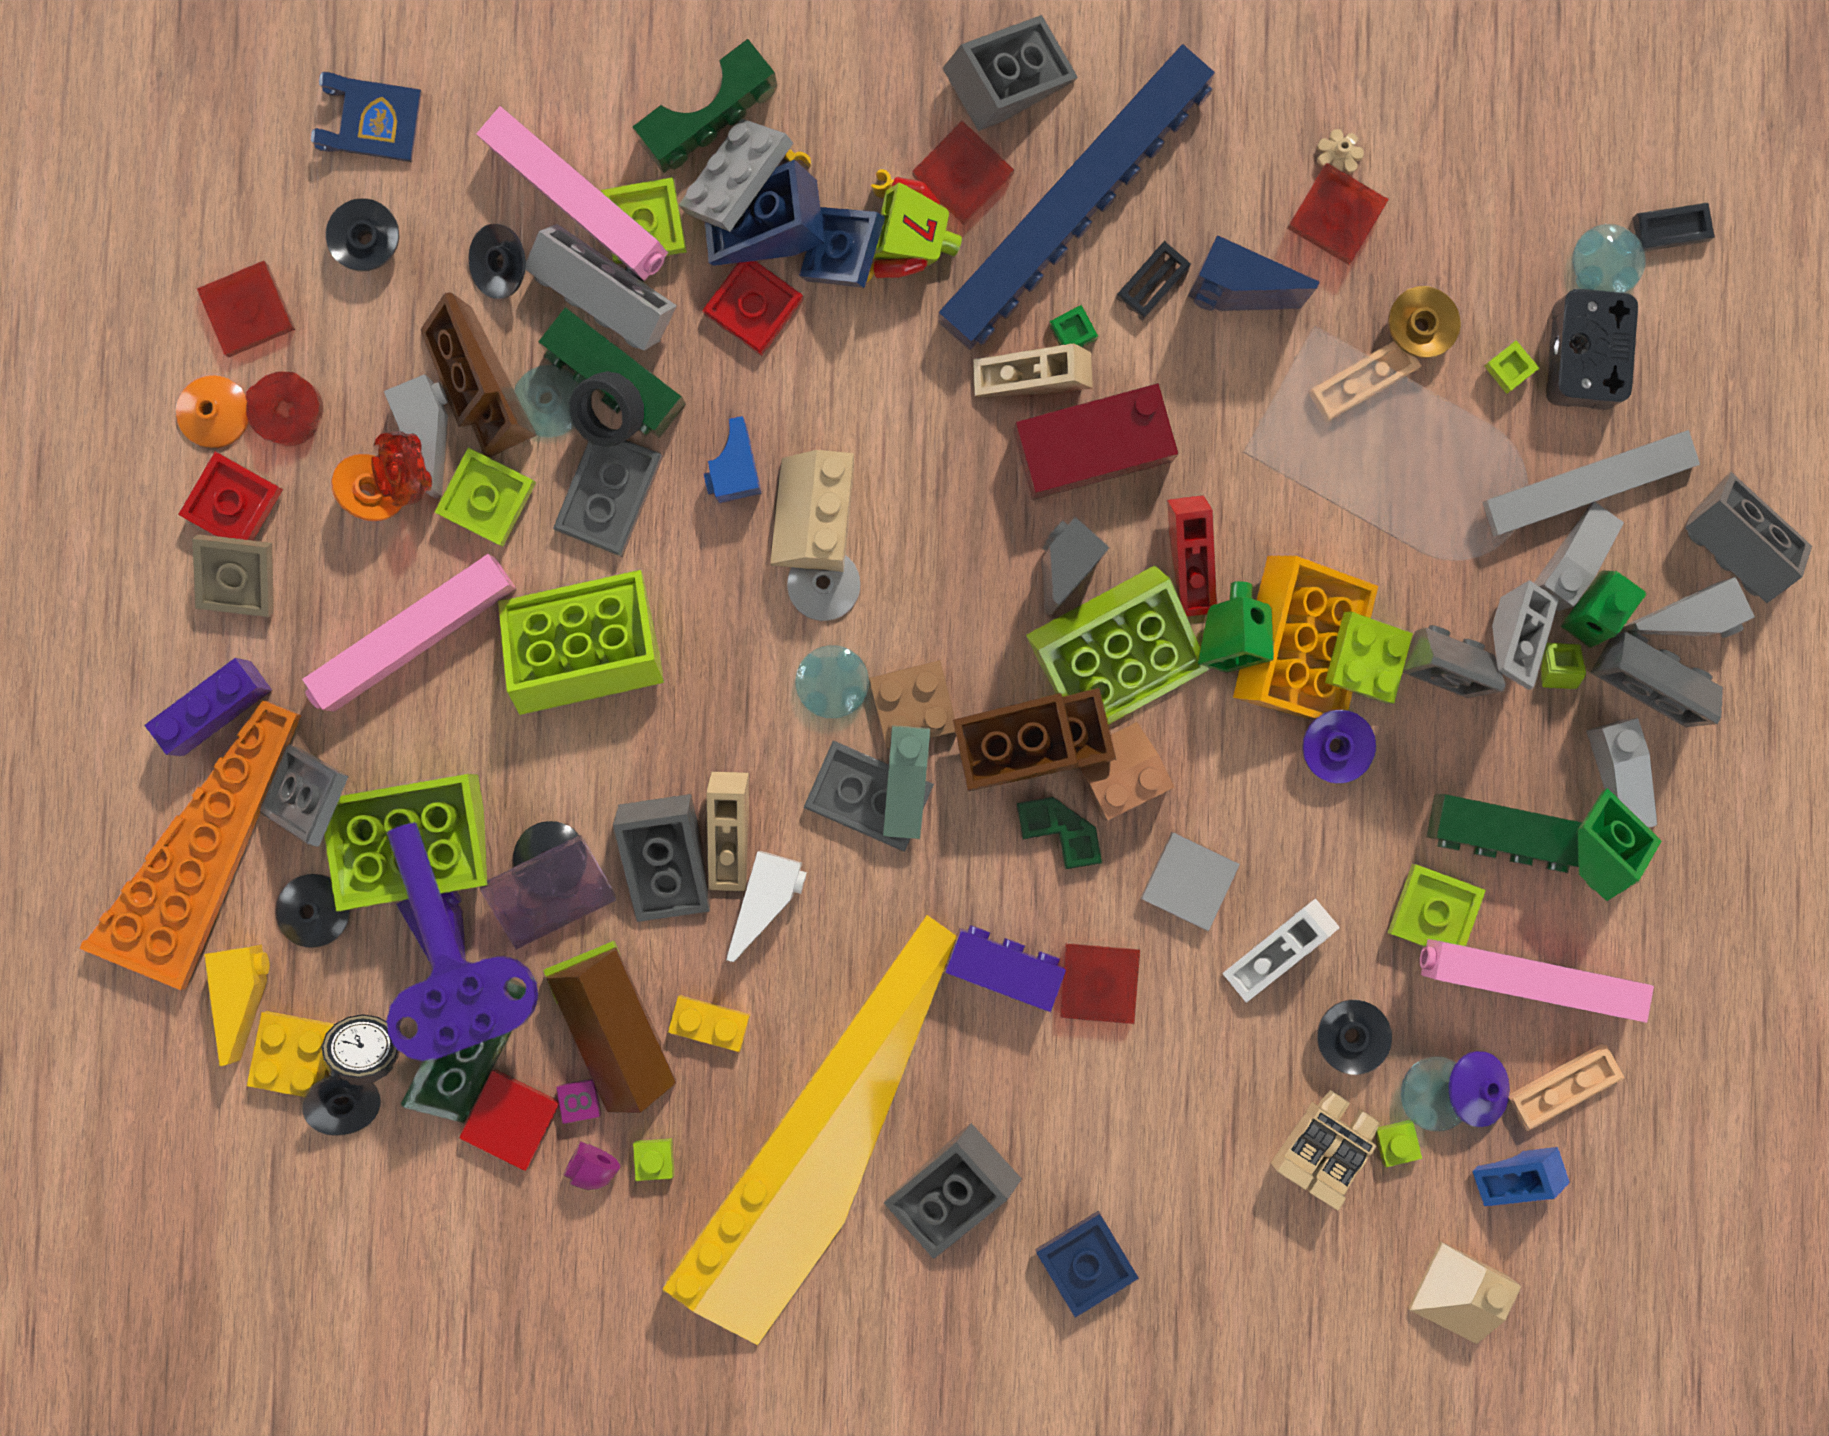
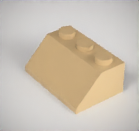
M814 450L782 458L770 562L772 566L844 572L854 477V453Z

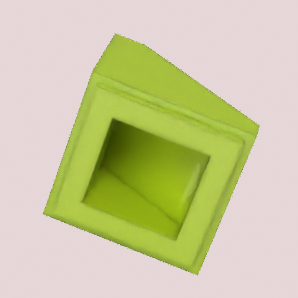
M1546 643L1541 667L1542 687L1577 689L1586 675L1581 645Z

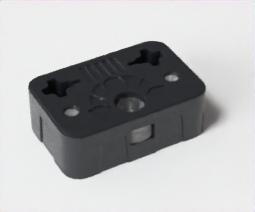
M1573 289L1553 305L1548 357V382L1546 383V397L1549 402L1557 406H1577L1608 410L1630 397L1633 384L1638 302L1633 295L1620 292ZM1569 343H1572L1574 348H1577V354L1570 348Z

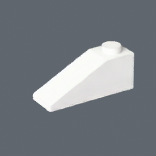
M763 851L757 852L726 960L734 962L790 902L794 892L801 894L807 872L801 871L802 862Z
M1315 898L1222 974L1247 1003L1329 938L1340 927Z

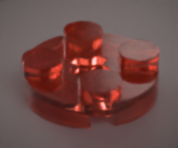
M279 371L268 374L246 391V414L249 424L265 440L281 446H295L309 440L316 432L315 427L319 422V418L322 419L324 412L322 398L314 385L295 372ZM282 401L293 403V407L288 410L289 416L286 418L282 414L277 413L279 403Z
M403 431L380 434L375 439L373 445H379L378 456L371 457L372 473L379 492L383 497L391 496L395 501L391 504L395 507L418 503L422 499L424 492L431 490L433 482L431 474L425 467L419 437L414 433L406 434Z

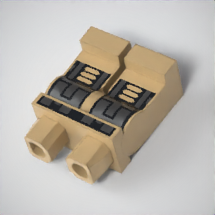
M1330 1090L1318 1105L1311 1102L1306 1110L1307 1113L1298 1122L1271 1161V1164L1277 1172L1305 1190L1307 1189L1311 1194L1339 1211L1346 1199L1344 1196L1356 1174L1364 1166L1368 1156L1376 1148V1145L1371 1140L1380 1122L1360 1109L1351 1124L1347 1125L1340 1118L1350 1103Z

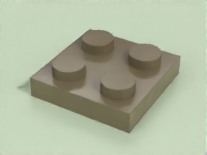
M201 534L192 538L195 609L270 617L274 613L272 543Z

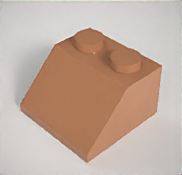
M1137 722L1112 734L1117 760L1078 768L1103 820H1110L1175 788L1159 754Z

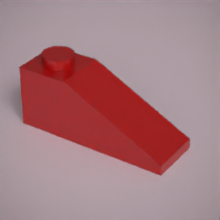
M1204 495L1168 499L1169 537L1177 595L1187 617L1204 615L1208 613L1212 605L1217 604L1213 509Z

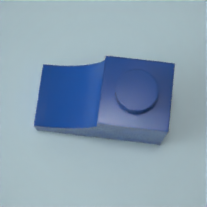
M743 416L729 419L730 430L727 444L715 460L708 461L710 472L704 473L708 494L715 493L719 503L762 494L747 424Z
M1558 1147L1522 1151L1514 1157L1499 1162L1479 1165L1472 1171L1484 1207L1555 1199L1570 1183Z

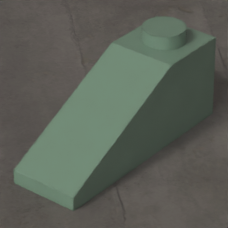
M892 725L883 836L920 839L929 750V728Z

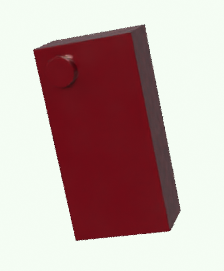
M1159 383L1017 421L1013 430L1032 500L1173 462L1179 454Z

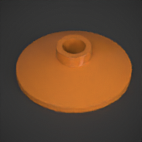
M204 376L191 382L182 391L176 405V419L182 433L193 443L206 448H221L235 442L244 433L250 419V405L246 394L235 382L221 376ZM208 403H212V412L204 415V407Z
M356 454L345 458L337 465L331 479L332 492L339 505L349 514L363 520L382 521L389 519L401 510L406 500L407 489L401 473L390 462L375 455ZM361 490L368 491L371 496L365 495Z

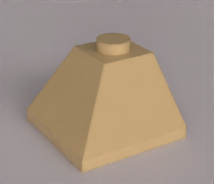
M1440 1241L1408 1309L1478 1344L1506 1320L1521 1285L1508 1275Z

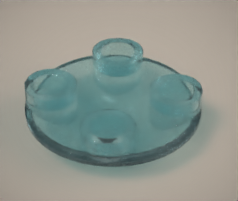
M1603 224L1591 228L1578 239L1574 248L1573 268L1577 276V285L1581 289L1625 293L1639 282L1645 269V251L1640 240L1630 230L1619 225Z
M827 645L813 650L802 660L796 673L795 683L797 694L809 711L824 718H840L851 714L862 705L868 692L869 676L865 664L856 653L842 646Z
M1428 1057L1415 1063L1406 1073L1401 1085V1102L1409 1119L1419 1127L1429 1131H1445L1463 1122L1451 1106L1448 1090L1450 1075L1457 1062L1445 1057Z

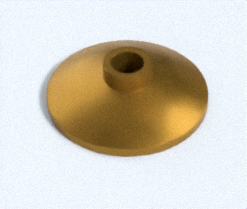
M1417 286L1404 291L1394 301L1389 311L1388 326L1393 340L1404 352L1419 358H1433L1445 353L1456 342L1460 333L1461 319L1456 304L1446 293L1434 287ZM1415 321L1421 322L1425 330L1420 331L1416 327Z

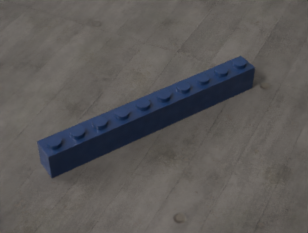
M1182 44L938 312V323L969 350L976 343L981 346L985 344L996 330L993 327L995 322L1001 316L1007 319L1020 304L1017 298L1025 289L1031 292L1036 288L1044 277L1041 273L1049 263L1055 266L1068 251L1065 245L1074 236L1079 239L1085 234L1093 223L1090 220L1093 214L1098 209L1104 212L1112 204L1117 196L1114 191L1122 183L1128 186L1141 170L1138 165L1146 156L1152 159L1163 147L1165 141L1162 138L1170 130L1176 133L1188 119L1189 115L1186 112L1195 103L1197 106H1200L1213 91L1210 84L1215 72Z

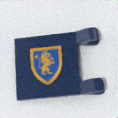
M322 72L320 74L319 85L324 93L328 95H345L339 134L317 128L312 130L311 142L317 150L326 152L342 151L412 162L422 94L421 89L351 79L331 72Z

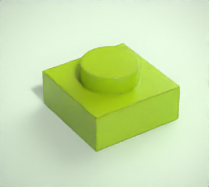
M1517 340L1484 365L1506 394L1539 369Z
M1411 1120L1377 1128L1375 1136L1382 1164L1385 1167L1423 1159L1414 1123Z
M672 1138L640 1140L633 1143L635 1181L673 1179L675 1175Z

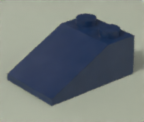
M792 160L776 167L731 231L705 222L709 263L712 266L790 257L824 244L817 179L797 161Z
M1217 235L1202 263L1188 297L1193 298L1197 306L1210 311L1214 309L1219 311L1301 309L1317 289L1320 281Z

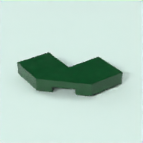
M1054 797L1016 803L1022 839L1058 833L1065 869L1102 863L1096 827Z

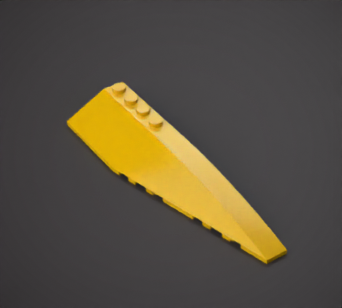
M925 916L672 1271L662 1290L694 1313L756 1345L760 1343L846 1221L957 938L955 934L930 916Z

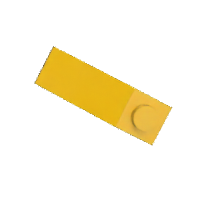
M262 945L204 954L219 1066L229 1065L242 1058L267 983L266 974L269 973L270 969L269 958L266 952H263Z

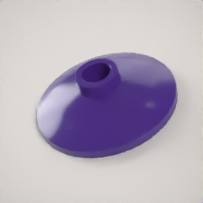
M1348 710L1328 711L1317 717L1306 730L1302 744L1303 757L1308 768L1320 779L1330 783H1347L1359 778L1370 767L1376 751L1375 735L1369 723L1360 715ZM1338 738L1340 741L1339 749L1331 751V741Z
M1474 1051L1461 1057L1455 1064L1449 1079L1448 1090L1451 1106L1456 1115L1470 1126L1486 1127L1495 1123L1504 1113L1510 1095L1509 1078L1503 1064L1494 1055L1487 1052Z

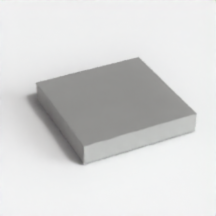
M1171 832L1140 899L1209 931L1240 864Z

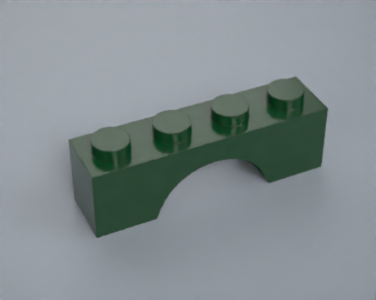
M746 39L719 60L722 70V83L717 96L709 105L689 113L676 112L660 105L632 126L638 142L663 173L670 168L674 170L682 166L687 161L689 154L696 148L708 146L717 137V132L728 124L730 126L735 125L745 116L747 109L755 103H764L774 94L777 87L775 72L749 39Z

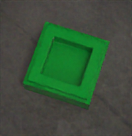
M1082 305L1049 321L1048 325L1059 345L1074 343L1084 347L1098 339V334Z

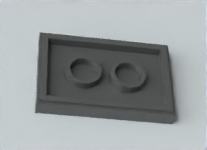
M627 440L619 445L607 448L594 445L588 441L553 529L623 557L663 455Z
M833 740L803 808L904 852L910 841V838L883 836L889 764ZM928 781L925 784L923 809L934 784Z
M288 745L260 808V813L305 843L319 847L349 776L303 749Z

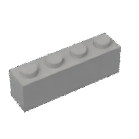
M558 224L539 231L526 261L525 270L534 275L538 283L553 288L563 295L569 304L582 308L591 314L598 324L611 328L623 336L626 343L630 346L642 349L643 351L660 342L677 305Z

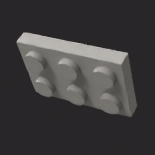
M741 118L730 130L728 137L718 151L709 159L707 166L695 183L688 188L686 195L679 203L680 208L690 216L731 231L794 143L786 133Z

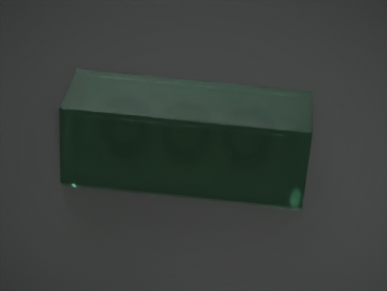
M511 979L507 990L514 999H521L525 995L526 986ZM512 1031L436 1059L424 1060L406 1092L401 1106L465 1123Z

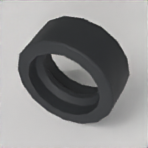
M606 371L589 377L573 390L569 400L570 416L574 427L584 439L597 446L607 448L619 445L634 435L640 429L644 420V404L639 391L630 380L618 373ZM601 389L606 391L618 402L622 412V425L619 429L615 430L607 427L595 415L592 407V394L595 390Z

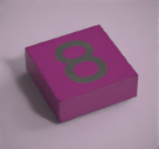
M593 1079L562 1084L556 1087L563 1124L596 1118L602 1115L598 1091Z

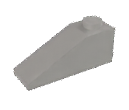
M424 374L384 391L425 492L436 499L442 496L448 424V414L443 404L448 403V399L442 385L439 382L434 383Z
M1592 502L1534 582L1559 599L1556 607L1557 611L1575 606L1596 577L1624 522L1596 502Z
M1736 577L1717 582L1624 625L1622 630L1623 632L1634 631L1639 634L1709 636L1720 633L1722 638L1744 630L1742 623L1755 618Z
M1530 580L1500 598L1492 624L1498 671L1527 690L1534 688L1559 600Z
M1639 719L1620 720L1587 730L1586 732L1604 788H1608L1648 828L1656 826L1657 817L1650 753Z

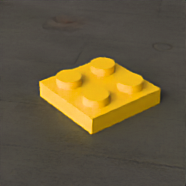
M270 1011L261 1012L246 1086L305 1097L307 1091L315 1083L329 1075V1072L324 1067L321 1046L325 1034L334 1024Z

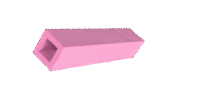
M501 106L476 133L492 151L642 280L645 281L649 275L655 274L662 267L664 257L668 252L659 241Z
M489 554L485 555L303 678L302 680L308 687L305 691L307 698L317 709L322 708V710L335 712L507 596L516 587L498 560Z
M1432 939L1427 940V945L1422 949L1420 955L1421 975L1435 980L1646 1023L1648 1021L1654 989L1653 985Z

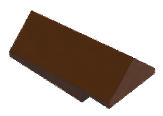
M452 292L444 293L420 330L458 426L472 425L484 456L492 457L537 435L473 308Z
M1099 688L1064 697L1061 693L953 720L967 790L969 792L1117 760L1112 733Z
M616 947L547 976L546 979L607 1112L641 1113L676 1084V1078L661 1049V1040Z

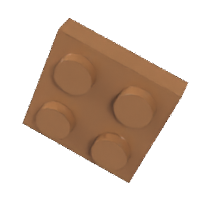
M940 660L869 678L887 749H890L892 725L929 728V739L955 733L953 724L955 716Z

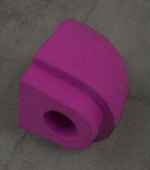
M580 1141L563 1176L571 1179L570 1185L577 1188L597 1190L608 1185L620 1169V1163L609 1153Z

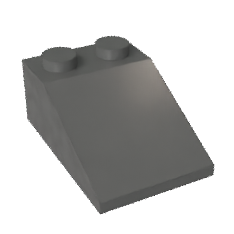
M1042 15L961 44L942 68L978 131L1006 121L1078 78Z
M1429 625L1428 628L1415 631L1405 661L1404 674L1466 698L1503 692L1506 684L1502 673L1498 671L1496 657L1494 654L1484 651L1485 645L1471 639H1463V642L1449 637L1450 631L1434 625Z
M687 794L619 804L613 828L637 922L709 912L710 904L699 826L692 795Z
M971 1123L888 1197L884 1204L929 1255L935 1259L1006 1202L1022 1178Z

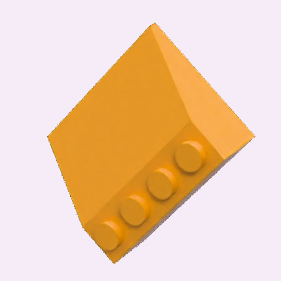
M1296 555L1267 556L1257 601L1269 604L1272 609L1273 661L1240 669L1233 698L1315 720L1328 711L1349 710L1353 692L1327 684L1325 680L1344 612H1354L1371 618L1379 586Z

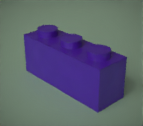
M234 658L144 726L166 755L185 756L271 692L272 689L251 661Z
M973 925L969 926L968 931L959 929L944 969L945 973L1051 1012L1066 972L1064 967L1058 965L1060 958L1039 951L1037 957L1023 952L1025 945L1008 938H1004L1002 944L989 939L991 932Z

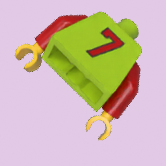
M885 169L878 170L875 173L877 179L886 181V183L881 186L871 184V188L875 196L884 198L880 214L885 217L873 258L876 260L871 265L867 282L871 280L873 275L876 278H901L922 272L926 266L939 259L940 252L955 257L960 249L962 237L946 230L949 211L940 205V201L928 186L922 181L896 177L893 180L888 171Z

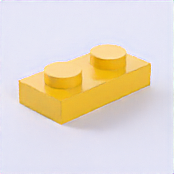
M679 995L668 1033L740 1052L751 1014Z

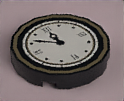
M365 1014L350 1016L335 1023L325 1034L321 1046L324 1067L330 1075L339 1081L340 1078L348 1080L349 1084L354 1085L374 1083L387 1076L393 1069V1065L398 1060L400 1051L394 1046L388 1035L387 1021L378 1016Z

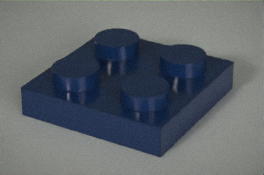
M821 207L825 243L806 251L799 276L808 282L865 288L885 217L874 211Z
M1099 1210L1035 1249L1075 1318L1139 1279Z

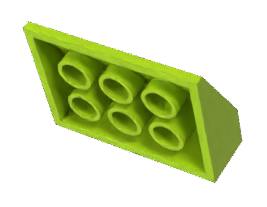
M1155 565L1026 635L1055 693H1061L1064 697L1099 688L1109 724L1210 670L1209 667L1198 664L1201 649L1171 579Z
M641 570L498 601L506 688L519 715L664 683L659 647Z
M463 774L340 796L324 834L336 911L409 899L386 832L415 822L417 823L440 893L487 885L484 808L478 775Z

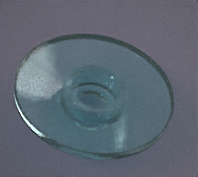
M553 365L535 367L526 372L514 388L537 436L557 437L574 428L570 416L569 400L578 384L571 379L573 374L567 369L562 368L559 370ZM546 392L551 393L552 400L547 404H542L540 402L541 395Z

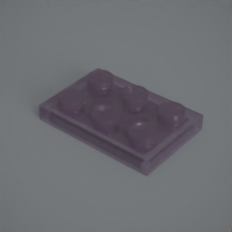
M582 835L487 880V885L480 886L481 893L515 949L521 948L616 901L615 892Z

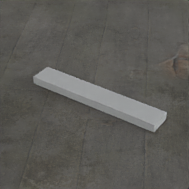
M1687 430L1482 501L1493 536H1497L1698 466L1700 462L1690 432Z

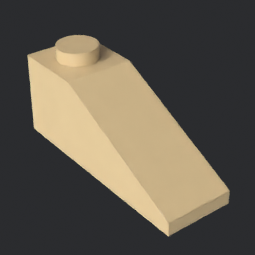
M1074 343L973 360L975 396L1059 394L1093 388L1091 352Z
M711 772L707 789L709 890L746 891L749 773Z

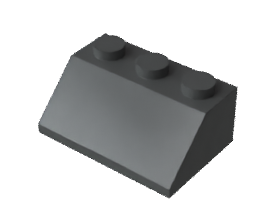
M1732 472L1725 476L1691 513L1685 527L1693 542L1699 546H1705L1715 555L1717 563L1724 570L1732 571L1742 580L1744 588L1750 594L1759 596L1766 603L1803 577L1812 549L1810 543Z
M1076 517L1069 524L1062 520L1048 536L1042 548L1046 551L1041 562L1044 611L1048 616H1051L1110 548Z
M1634 631L1618 633L1608 640L1591 670V674L1684 727L1715 725L1719 723L1722 717L1723 687L1711 681L1713 679L1711 674L1695 667L1690 669L1679 663L1681 658L1678 655L1665 649L1658 651L1647 644L1648 639Z

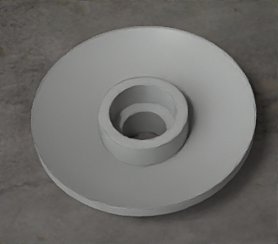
M845 556L844 572L792 567L787 581L788 593L793 605L806 617L818 621L834 620L845 615L856 603L860 593L859 573L854 563L847 556ZM822 576L828 577L830 579V586L827 589H819L816 585L818 578Z

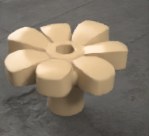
M1340 129L1333 130L1329 136L1330 140L1322 138L1318 143L1317 150L1323 154L1317 158V162L1322 168L1330 165L1328 174L1331 177L1337 178L1341 174L1342 168L1347 174H1352L1358 167L1355 161H1360L1364 153L1361 147H1354L1358 141V137L1355 134L1349 133L1343 138V133Z

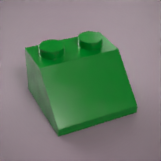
M1608 788L1601 792L1578 829L1579 875L1606 902L1640 881L1662 842Z

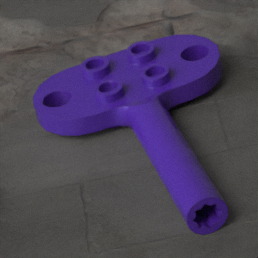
M417 823L406 824L386 832L432 965V972L428 979L400 992L390 1005L387 1016L388 1035L394 1046L410 1058L421 1061L436 1059L511 1032L525 1024L535 1011L538 1000L537 982L530 969L517 959L505 956L487 958L475 963L465 961L460 953ZM512 978H520L526 985L525 995L521 999H514L508 993L507 986ZM405 1017H410L417 1023V1034L413 1038L405 1037L400 1031L401 1021Z

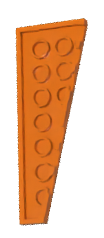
M268 701L260 703L237 734L239 737L224 757L218 759L213 766L215 769L203 785L197 787L191 795L193 797L180 815H176L144 858L146 861L132 880L126 882L120 890L122 892L111 908L102 914L99 918V924L90 936L82 941L79 949L178 990L186 989L260 815V808L301 718L300 714Z

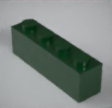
M566 307L538 341L546 351L543 357L557 369L561 370L565 366L575 373L571 379L578 385L589 377L606 371L621 374L630 380L639 391L644 404V420L638 431L645 436L652 432L660 438L686 405L680 394ZM597 389L603 395L600 401L613 412L619 414L621 409L614 397L604 390Z
M1434 794L1426 837L1437 839V847L1460 851V846L1466 845L1474 847L1473 854L1496 858L1497 852L1509 854V862L1532 866L1533 860L1547 862V870L1569 873L1570 867L1579 868L1578 829L1583 822L1447 794Z

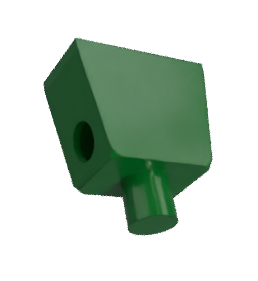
M1602 570L1597 574L1560 627L1589 648L1594 647L1616 636L1646 596V592L1621 573ZM1588 622L1596 624L1597 626L1595 627V629L1592 628L1588 624Z
M1244 581L1232 582L1230 584L1229 600L1212 605L1209 608L1199 654V665L1229 673L1273 661L1272 609L1269 604L1252 599L1253 585Z

